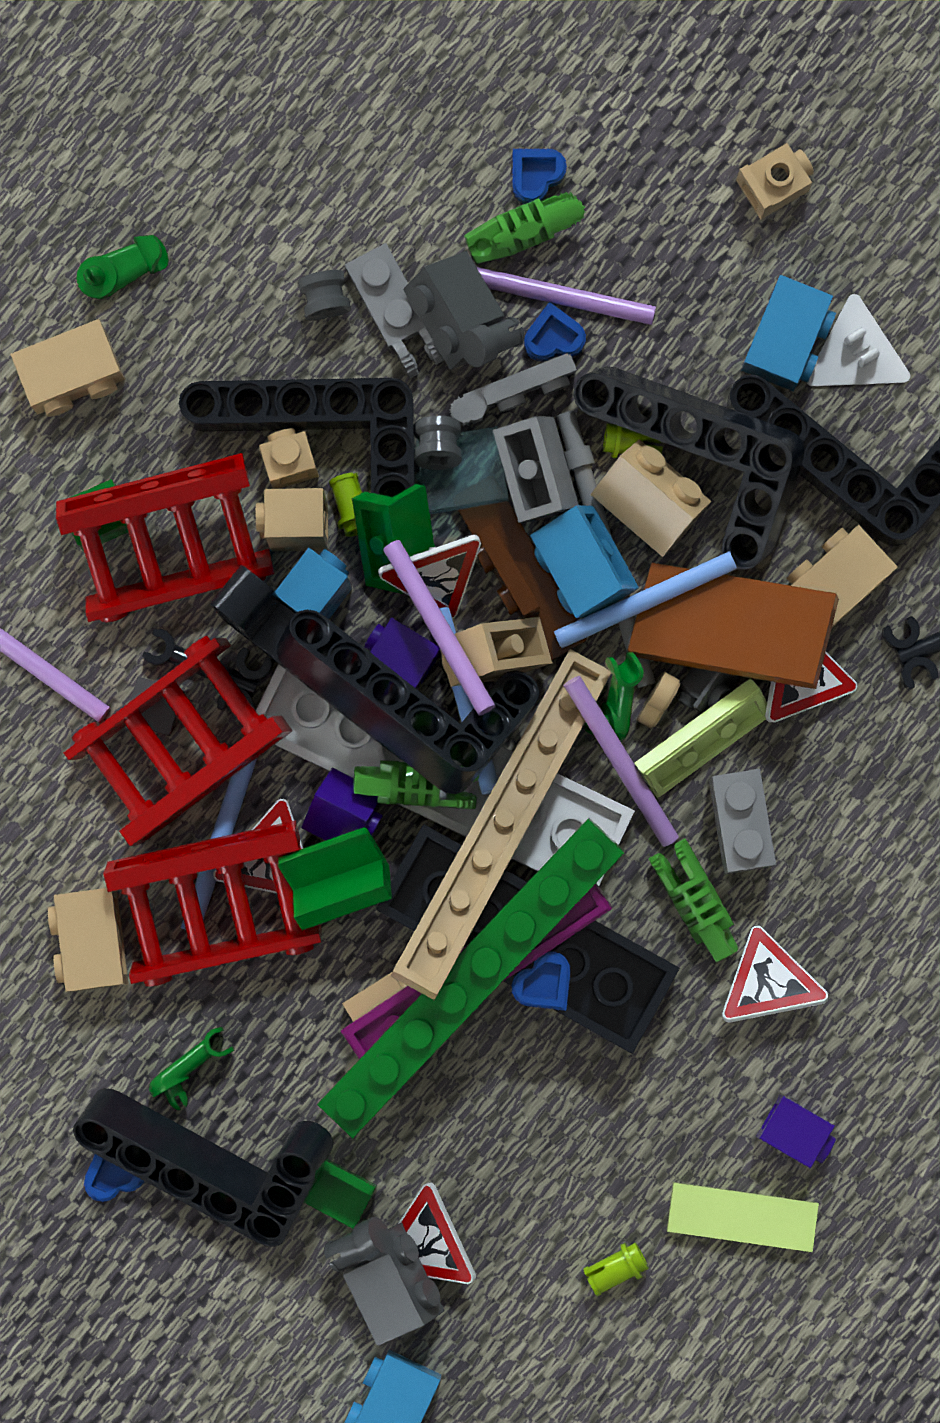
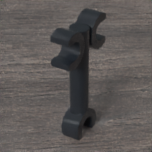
M913 616L905 619L906 625L909 628V636L905 640L897 639L893 635L890 626L882 629V637L885 643L895 649L898 660L903 667L901 670V682L908 691L915 688L914 681L911 678V671L915 667L924 668L930 681L938 678L936 665L926 657L940 652V631L917 640L920 635V627Z
M154 629L152 635L165 641L166 650L164 653L155 656L144 651L142 655L148 663L154 666H162L168 662L178 666L187 659V656L184 654L186 649L176 645L174 638L163 629ZM243 647L236 657L238 671L225 665L223 666L254 708L252 698L260 680L270 674L273 660L266 656L259 670H249L246 667V659L249 656L250 650ZM202 669L195 673L208 679ZM220 695L217 701V708L224 712L227 704Z

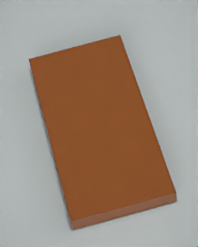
M651 562L644 590L689 569ZM722 575L637 614L627 651L633 652L637 658L816 689L839 598L837 593Z

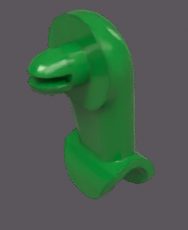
M154 235L136 236L133 239L134 244L101 256L87 258L81 263L77 271L76 280L78 287L83 294L94 299L110 297L147 272L155 274L168 266L169 258L164 244Z
M627 652L625 661L620 665H617L613 657H607L605 665L611 672L612 678L607 700L602 703L601 711L620 742L629 733L635 686L642 680L644 675L642 665L633 652ZM585 722V731L593 735L589 726Z
M223 1027L210 1030L204 1040L154 1077L149 1084V1092L152 1098L164 1093L170 1106L179 1111L181 1108L175 1098L179 1096L186 1108L188 1106V1096L181 1083L191 1078L190 1074L212 1056L222 1057L235 1051L233 1046L221 1052L212 1048L211 1038L216 1033L224 1031Z

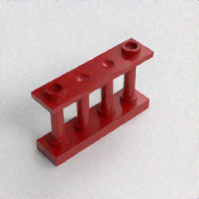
M243 453L56 501V520L61 535L73 533L75 536L80 537L97 592L96 594L85 596L88 622L96 620L104 623L114 622L124 618L131 611L223 588L240 565L246 567L262 581L266 579V576L274 574L270 549L254 552L238 496L242 488L250 487ZM214 496L215 499H220L236 557L208 564L191 506L195 504L196 500ZM167 508L168 511L174 514L189 570L162 576L145 518L150 512ZM120 520L121 523L127 525L143 582L115 589L98 530L101 528V525Z
M205 636L193 643L184 651V654L187 656L186 660L99 726L95 722H91L71 737L75 744L63 752L68 760L82 759L89 754L130 812L127 817L131 822L119 832L130 847L147 841L293 731L282 715L271 716L268 719L264 714L258 715L221 664L217 656L232 646L227 638H213L210 640L208 636ZM200 669L203 670L243 726L240 731L244 737L230 748L226 742L221 744L179 686ZM163 697L205 754L202 760L206 766L193 776L188 771L182 772L141 714ZM125 726L167 782L164 788L168 794L156 804H153L151 799L145 801L104 743Z
M296 820L107 862L103 873L107 891L121 890L123 895H127L143 960L132 962L129 972L131 984L144 982V985L148 987L158 986L173 979L172 975L285 951L287 955H299L314 949V944L321 943V924L302 930L294 919L293 890L278 868L279 857L299 850L300 835ZM263 858L264 863L270 864L285 928L256 934L241 869L245 867L244 862ZM216 869L217 874H222L238 939L209 945L194 879L198 877V872ZM168 879L169 884H175L190 949L162 955L146 890L150 888L149 883Z

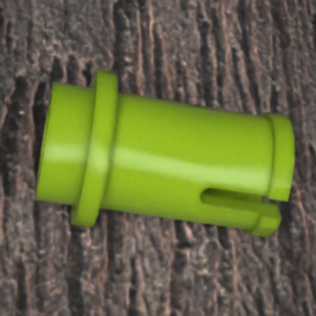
M607 423L603 439V452H610L612 458H617L618 454H623L639 439L642 442L661 443L662 441L615 424ZM647 445L657 449L662 454V446Z
M358 473L342 474L329 481V486L332 488L341 518L337 524L339 529H344L347 537L358 535L352 498L362 493L358 481Z
M636 1242L630 1246L623 1243L620 1245L622 1250L589 1267L583 1268L585 1275L589 1277L587 1280L597 1297L634 1276L638 1280L643 1278L642 1272L648 1270L649 1266Z

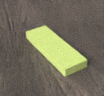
M751 678L634 763L656 798L661 797L766 720L767 702L760 688Z
M673 1182L667 1232L813 1252L819 1203Z

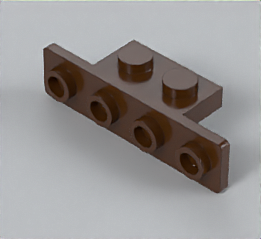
M490 477L454 498L455 507L471 534L477 535L481 542L476 559L485 574L493 571L502 587L497 589L496 592L509 615L517 612L521 619L540 617L552 661L564 655L570 649L572 650L585 643L587 637L567 647H560L554 631L577 621V618H575L574 614L568 613L560 603L557 596L559 587L551 574L546 572L537 561L534 553L535 546L522 524L518 522L514 510L495 478Z

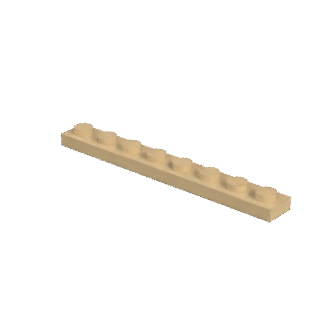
M571 649L568 651L391 974L392 978L435 1000L585 723L584 718L564 688V684L574 677L581 676L593 698L597 701L611 675L607 668Z

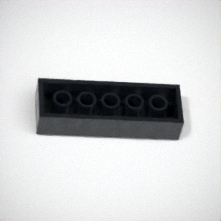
M423 824L391 881L392 899L379 903L376 910L415 931L462 845ZM507 870L504 871L464 947L527 883L526 881ZM595 920L548 951L560 953L567 959L570 965L566 1011L553 1010L633 1054L680 968ZM535 961L503 982L512 986L514 977L524 969H532Z

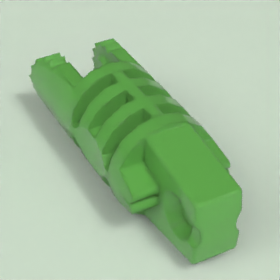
M571 192L560 193L559 196L554 195L542 201L538 198L497 215L465 234L466 244L476 264L512 256L520 251L555 238V233L571 227L572 224L576 225L577 222H581V219L584 218V213H586L584 211L585 206Z
M380 760V767L355 766L353 792L355 794L378 796L377 803L458 809L476 808L477 797L473 793L465 791L457 794L445 793L406 762ZM479 775L473 782L478 781Z
M684 838L675 843L674 850L689 877V880L681 884L670 862L661 853L650 857L649 861L670 899H672L683 922L687 925L696 944L704 942L714 960L719 962L733 955L739 949L729 930V927L733 926L734 923L690 844Z

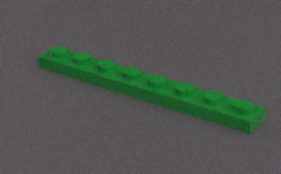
M588 818L459 954L435 1000L421 994L317 1105L353 1139L618 861L625 851L596 823Z

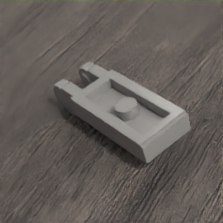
M386 243L344 265L389 350L393 348L409 379L419 374L417 370L418 365L413 355L408 352L403 343L419 334L429 359L435 365L444 361L442 355L436 350L433 339L420 317L410 305L409 298L403 290L408 282Z
M566 353L463 394L462 398L458 396V399H454L453 404H450V416L457 419L463 427L464 425L469 426L470 423L475 424L482 421L486 410L497 405L501 413L526 403L523 394L541 388L543 394L548 395L570 385L568 377L574 375L577 371L571 354L568 355Z

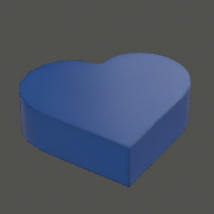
M513 149V192L515 197L523 204L538 198L541 201L544 200L548 193V188L560 184L565 178L567 171L566 159L560 152L553 149Z
M549 302L528 329L524 338V348L526 353L536 361L545 362L551 360L556 355L561 356L566 353L575 357L582 352L585 346L586 334L578 322Z
M547 952L535 960L532 969H524L519 972L512 982V993L515 999L522 1005L566 1011L570 981V965L567 959L560 953Z
M95 1154L85 1175L84 1186L87 1194L92 1199L104 1202L116 1197L120 1191H135L145 1181Z

